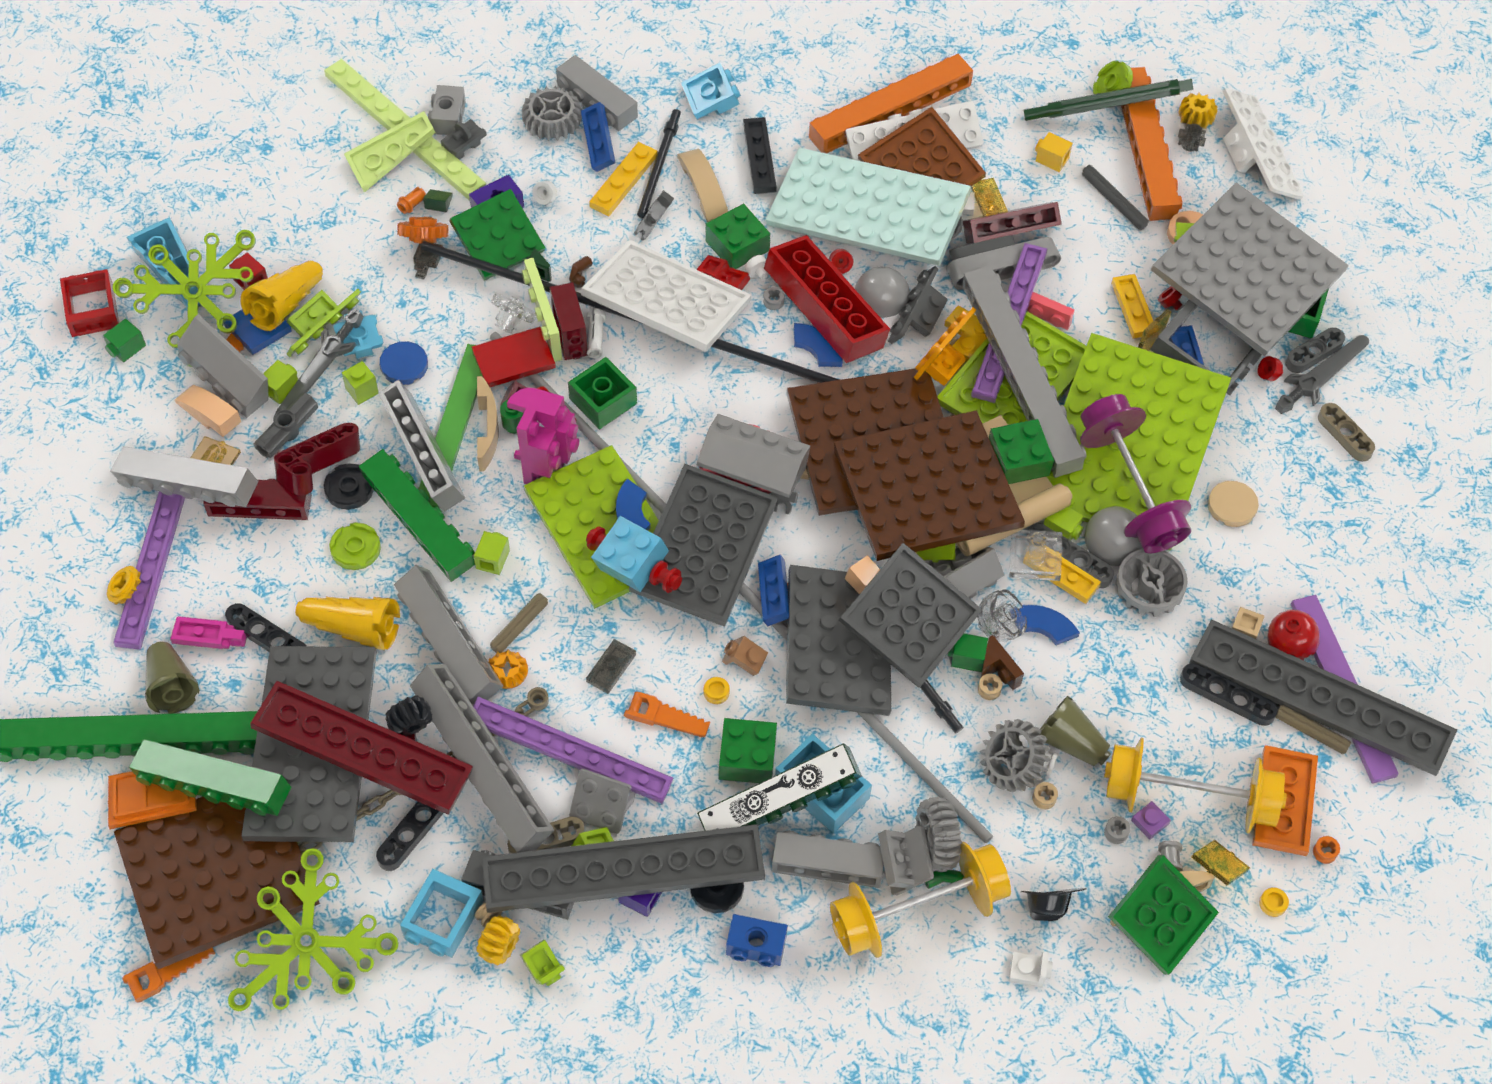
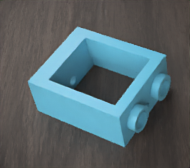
M432 868L400 924L404 939L413 945L421 943L429 947L428 949L437 956L443 957L445 954L453 958L475 918V912L484 901L482 890ZM433 890L466 904L447 939L415 925Z

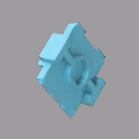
M375 315L364 316L360 327L353 328L343 342H355L356 347L352 352L346 353L344 356L355 354L358 359L373 355L372 349L382 347L384 342L382 336L378 334ZM345 322L333 325L336 334Z

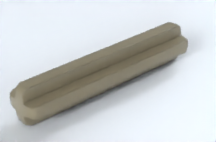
M541 593L536 594L490 642V648L496 653L497 651L502 653L548 605V599Z
M1281 705L1277 711V719L1341 754H1345L1351 745V741L1284 705Z

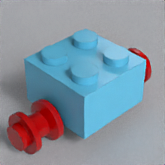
M622 516L618 518L607 535L606 530L601 526L589 531L586 537L587 548L595 551L591 558L601 571L639 592L642 591L648 580L653 585L663 584L662 588L667 593L680 587L682 583L681 571L677 568L668 570V564L662 560L669 550L663 540L657 535Z

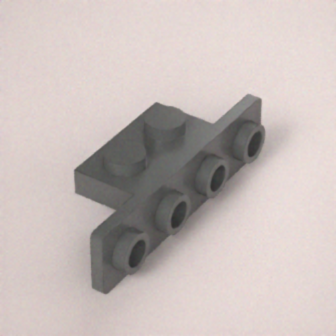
M936 266L928 271L925 269L919 274L917 286L909 293L908 303L902 307L899 312V320L890 329L891 335L888 339L890 344L901 339L909 325L925 337L931 334L948 300L931 286L939 270Z

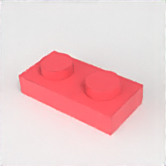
M1035 292L1032 294L1027 309L1029 313L1066 330L1072 324L1075 311Z

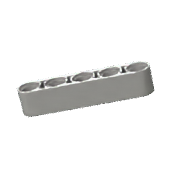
M1043 237L958 258L951 261L946 269L954 287L957 290H964V273L991 265L995 274H999L1001 280L1012 278L1024 243L1047 248V254L1041 270L1056 266L1061 261V255L1051 237Z

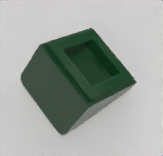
M430 189L423 199L425 209L447 212L453 193Z
M534 249L528 259L534 258L540 279L551 282L550 264Z

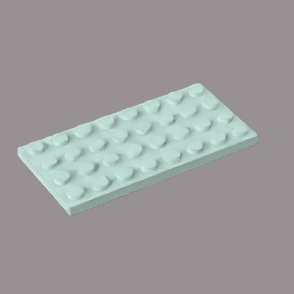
M799 147L768 213L766 223L768 226L940 266L971 193V186Z

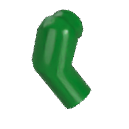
M953 869L944 872L934 871V878L925 882V885L929 889L943 882L951 884L962 880L964 875L960 871Z

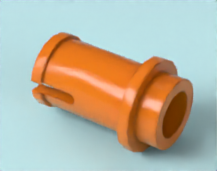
M416 187L405 197L401 196L398 199V209L404 214L411 213L413 208L423 201L426 193L422 188Z

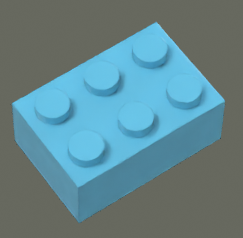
M812 733L776 767L775 775L830 750V748ZM864 777L856 779L857 783L849 788L842 789L839 787L831 791L832 795L824 800L817 801V799L808 802V806L805 809L834 834L870 799L872 784Z

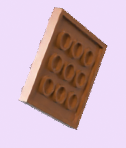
M933 107L925 110L858 154V159L862 162L973 186L986 177V172Z

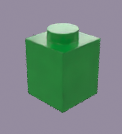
M126 318L103 335L106 342V351L113 358L118 357L123 363L146 346L141 331Z
M964 633L948 652V656L953 657L951 667L982 673L988 638Z

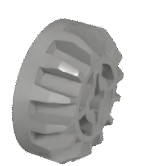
M1143 549L1130 553L1122 561L1116 578L1117 594L1119 598L1126 600V606L1129 609L1133 606L1138 608L1140 615H1144L1146 611L1152 612L1154 617L1159 616L1162 611L1165 613L1172 612L1174 607L1181 603L1188 582L1186 571L1176 557L1166 551L1148 554ZM1138 578V588L1132 592V583ZM1166 587V596L1163 598V588ZM1140 595L1143 599L1149 600L1150 603H1144L1135 596Z

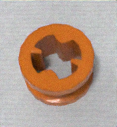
M1330 836L1319 838L1313 847L1314 857L1324 864L1334 862L1340 853L1338 841ZM1329 846L1332 849L1331 852H1322L1323 847L1327 848Z

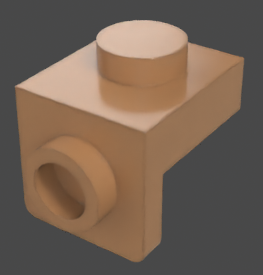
M742 636L736 640H731L724 649L725 656L722 662L726 665L734 662L754 676L759 674L768 652L747 637Z

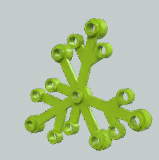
M249 230L239 231L235 237L236 243L216 261V249L220 243L219 237L215 233L206 234L204 237L206 244V271L200 277L199 263L202 261V255L197 249H191L187 252L186 257L189 261V274L187 277L169 259V252L164 246L154 245L149 249V259L155 265H162L181 285L160 284L150 274L149 269L145 265H138L134 269V275L146 284H132L127 278H118L113 283V291L120 298H128L132 294H145L133 303L135 311L139 314L147 313L149 305L161 294L183 295L188 300V321L175 333H171L168 336V344L173 348H178V344H172L171 339L175 336L180 339L194 317L198 315V302L217 320V327L222 333H233L237 328V321L234 316L229 313H223L206 295H222L226 299H231L236 294L235 287L230 283L223 285L207 284L212 279H240L242 282H250L254 275L249 267H242L240 269L224 268L243 250H251L256 244V238ZM210 237L216 238V242L214 244L208 243V239ZM244 238L251 239L248 245L242 244ZM159 252L164 253V257L161 260L156 259V254ZM193 253L199 255L195 261L190 260V256ZM145 269L146 274L142 277L138 276V271ZM249 271L250 276L248 278L241 277L242 272ZM123 285L128 286L126 293L120 292V288ZM195 286L198 288L196 294H190L189 290L191 287ZM231 287L232 293L230 295L224 294L225 288ZM140 302L145 303L143 310L137 309V305ZM225 321L232 322L230 328H224L223 324Z
M311 848L306 850L301 856V865L306 870L305 886L299 881V876L294 871H287L282 876L283 885L291 888L303 902L301 926L280 903V894L275 888L265 887L259 891L257 895L259 906L265 910H271L292 934H272L270 931L264 930L257 935L258 945L263 948L271 945L291 947L283 954L250 953L247 950H240L236 953L234 960L239 967H246L248 965L270 966L245 988L234 989L229 994L228 1004L233 1010H246L251 1004V997L275 975H277L276 994L272 999V1004L278 1010L287 1008L290 1002L287 995L289 965L298 955V975L294 980V984L298 989L306 990L311 985L312 980L309 971L310 957L312 956L333 979V989L337 993L345 995L350 993L355 987L353 975L349 972H341L320 947L344 948L356 961L357 968L362 972L370 971L373 968L374 961L372 957L365 955L361 949H376L385 956L391 955L397 950L398 939L392 933H383L378 938L362 937L366 932H370L376 927L377 921L372 915H364L360 919L359 924L345 937L320 936L313 928L315 902L329 890H333L339 885V877L335 873H327L323 877L322 882L316 886L317 870L322 867L324 862L323 854L319 850ZM310 855H315L318 859L317 864L314 866L308 865L306 861ZM288 874H293L296 877V882L292 885H288L285 882V877ZM328 876L336 878V884L332 887L327 886L325 883V879ZM266 893H271L274 896V901L271 904H266L263 901V896ZM365 918L373 920V926L370 929L363 927L362 922ZM264 933L271 936V941L267 945L260 942V936ZM308 935L311 937L312 942L309 946L301 944L300 939L302 936ZM384 939H390L392 942V946L388 950L383 949L381 946V942ZM239 954H248L249 961L246 964H240L238 962ZM368 958L371 964L368 969L360 967L361 959ZM300 976L308 978L307 986L300 987L297 980ZM342 977L349 980V985L345 989L338 986V981ZM237 994L245 996L246 1001L243 1005L235 1003L234 998ZM280 995L285 996L287 999L286 1004L282 1007L277 1006L275 1003V999Z

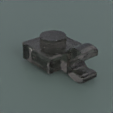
M419 243L413 257L414 270H417L415 278L425 279L429 267L437 268L441 256L421 250L422 243Z

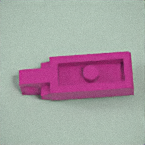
M178 616L170 640L172 644L229 649L230 645L245 647L247 637L244 630L235 629L234 626L228 625L227 621Z

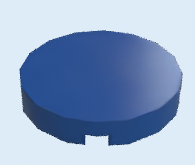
M402 341L391 344L380 356V370L391 383L400 380L403 385L412 384L414 380L418 378L420 380L428 369V357L425 350L413 342Z

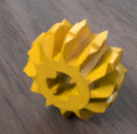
M1198 92L1197 95L1190 93L1188 97L1183 98L1178 113L1181 117V123H1187L1188 128L1194 126L1197 130L1199 127L1206 129L1208 125H1212L1218 109L1215 105V99H1209L1208 94L1203 96Z
M501 915L491 918L478 939L477 952L479 956L484 958L483 960L497 966L505 963L507 958L511 957V953L516 949V943L519 941L520 928L518 924L514 923L512 919L504 918Z

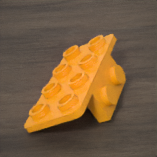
M973 307L969 312L964 310L915 367L918 372L913 378L918 380L926 371L935 381L943 386L946 385L967 360L964 355L949 343L977 309Z

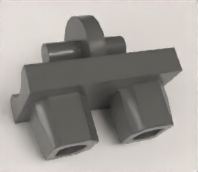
M472 119L466 123L458 122L454 126L455 131L441 140V146L460 160L464 157L466 150L478 147L481 144V139L487 133L485 129L478 127Z

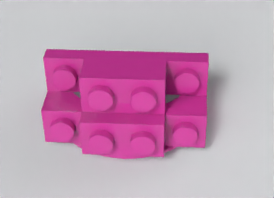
M524 388L515 392L509 398L507 406L508 408L523 412V416L517 426L519 450L515 451L514 459L521 460L523 482L528 484L541 476L550 478L554 470L562 468L564 463L568 464L571 454L576 453L579 447L580 440L577 438L578 425L576 424L575 414L571 413L564 403V396L536 388Z

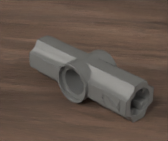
M301 393L287 409L280 410L274 415L273 423L253 443L255 449L262 456L272 458L287 441L297 438L299 428L318 409V403L307 393Z

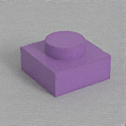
M1153 801L1137 812L1131 819L1149 840L1167 827L1171 821Z

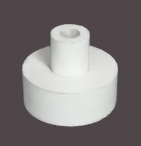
M550 181L538 182L533 187V197L539 204L552 203L557 197V189Z
M757 255L746 263L745 271L749 273L750 278L755 279L759 277L760 280H764L768 277V273L764 269L766 258L763 255Z

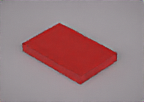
M541 327L472 346V353L480 373L489 387L556 368L548 344L544 341Z

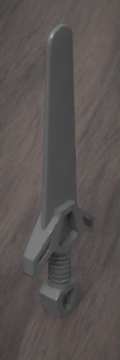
M353 309L344 316L346 322L337 335L329 336L328 329L325 327L321 332L322 347L281 403L276 413L287 409L301 393H307L336 357L352 352L356 347V343H344L343 341L353 328L360 327L364 318L361 312Z
M1365 335L1357 336L1307 374H1290L1285 378L1284 382L1297 385V388L1288 396L1282 395L1275 409L1280 414L1292 410L1294 402L1302 396H1310L1313 406L1317 404L1320 400V388L1369 344V338Z

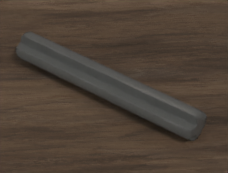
M1092 165L1083 168L1082 175L1137 229L1142 230L1147 227L1149 220Z

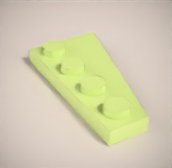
M423 111L344 153L361 188L366 192L436 132Z
M534 258L524 260L525 270H522L524 283L530 286L528 293L531 303L535 302L536 305L534 310L537 321H541L542 335L544 341H547L554 361H561L562 351L559 330Z

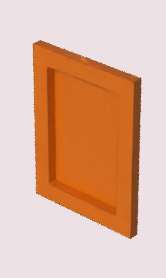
M132 771L108 776L109 829L197 811L196 797L187 796L176 789L170 792L153 783L150 786L144 785L136 780V775Z

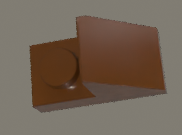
M992 635L988 639L981 677L998 671L1001 681L1004 684H1008L1014 690L1021 686L1024 672L994 635Z

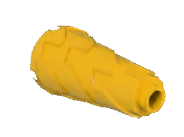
M309 260L300 265H294L280 274L276 273L267 279L260 280L242 291L240 297L241 307L245 316L250 313L253 317L250 322L261 330H274L284 321L285 317L299 306L298 303L311 293L310 290L322 279L323 269L321 265Z
M326 596V598H305L299 601L296 605L295 614L301 622L315 626L319 630L338 634L344 639L360 642L361 645L385 651V649L388 650L392 646L397 636L399 625L394 624V617L400 618V608L398 602L391 598L349 597V599Z

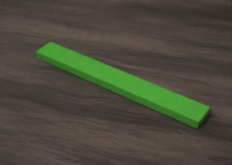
M467 344L435 438L451 471L453 470L477 398V376H482L472 353V346H475L473 344ZM421 479L418 490L422 488L430 498L429 504L433 508L437 506L440 509L439 505L431 498Z

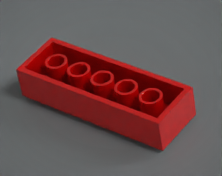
M807 235L769 248L764 266L766 272L846 363L884 348L890 328Z

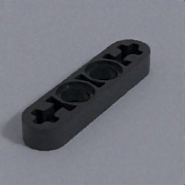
M241 603L229 606L225 612L228 625L234 626L237 630H244L249 640L268 652L270 651V646H272V640L277 637L285 639L284 644L281 646H307ZM242 613L243 619L247 621L246 624L242 619L238 617L234 619L233 616L235 614L239 616ZM261 624L265 626L264 631L259 634L251 632L252 627Z
M1188 664L1181 672L1180 682L1186 689L1258 725H1270L1277 715V707L1271 700L1198 664ZM1192 673L1196 674L1194 680L1189 679ZM1205 678L1207 679V681L1205 683V686L1203 687L1201 686V684L1203 683ZM1219 684L1223 688V692L1219 694L1214 693L1210 690L1209 685ZM1236 695L1243 696L1247 700V704L1238 705L1234 702L1233 697ZM1252 702L1255 703L1253 710H1250ZM1263 709L1268 710L1266 716L1261 715Z
M417 802L378 848L376 858L379 866L385 871L396 870L443 815V812ZM427 810L431 813V817L427 821L423 822L416 819V815L420 811ZM403 831L414 833L413 839L409 842L400 841L399 836ZM393 853L395 859H388L385 862L384 855H391Z

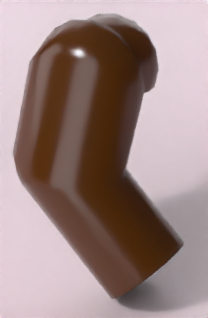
M585 256L572 265L569 281L570 283L573 282L577 288H581L585 284L584 281L586 279L582 276V272L592 266L590 257Z

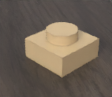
M1240 607L1232 629L1256 639L1265 616Z

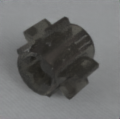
M1187 124L1185 130H1179L1178 145H1182L1186 151H1198L1199 146L1204 147L1206 130H1202L1198 124Z

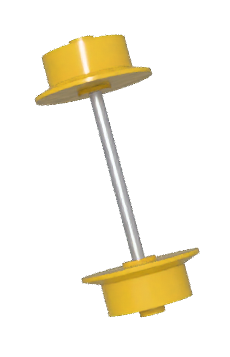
M1142 737L1136 747L1115 744L1111 762H1106L1104 778H1108L1106 797L1127 801L1128 811L1131 813L1140 780L1247 798L1246 833L1251 832L1255 823L1276 827L1281 809H1284L1287 793L1284 792L1285 774L1264 770L1261 758H1257L1249 790L1141 772L1144 738Z
M962 842V852L959 860L961 873L964 875L962 880L873 913L860 887L855 882L850 883L848 887L849 896L830 902L832 927L837 939L840 940L849 956L869 949L874 957L879 958L882 956V944L876 920L967 887L978 910L986 917L991 916L993 913V902L1011 895V885L1007 869L996 848L988 844L972 850L966 842Z

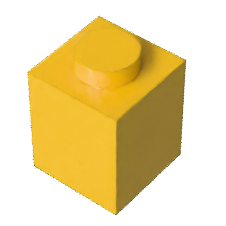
M1048 132L1046 137L1040 139L1035 147V151H1037L1036 162L1060 172L1070 158L1073 143Z

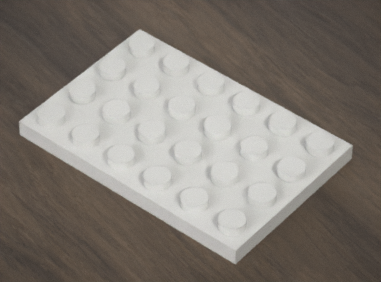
M631 240L582 287L581 291L582 296L704 352L713 345L751 301V294Z

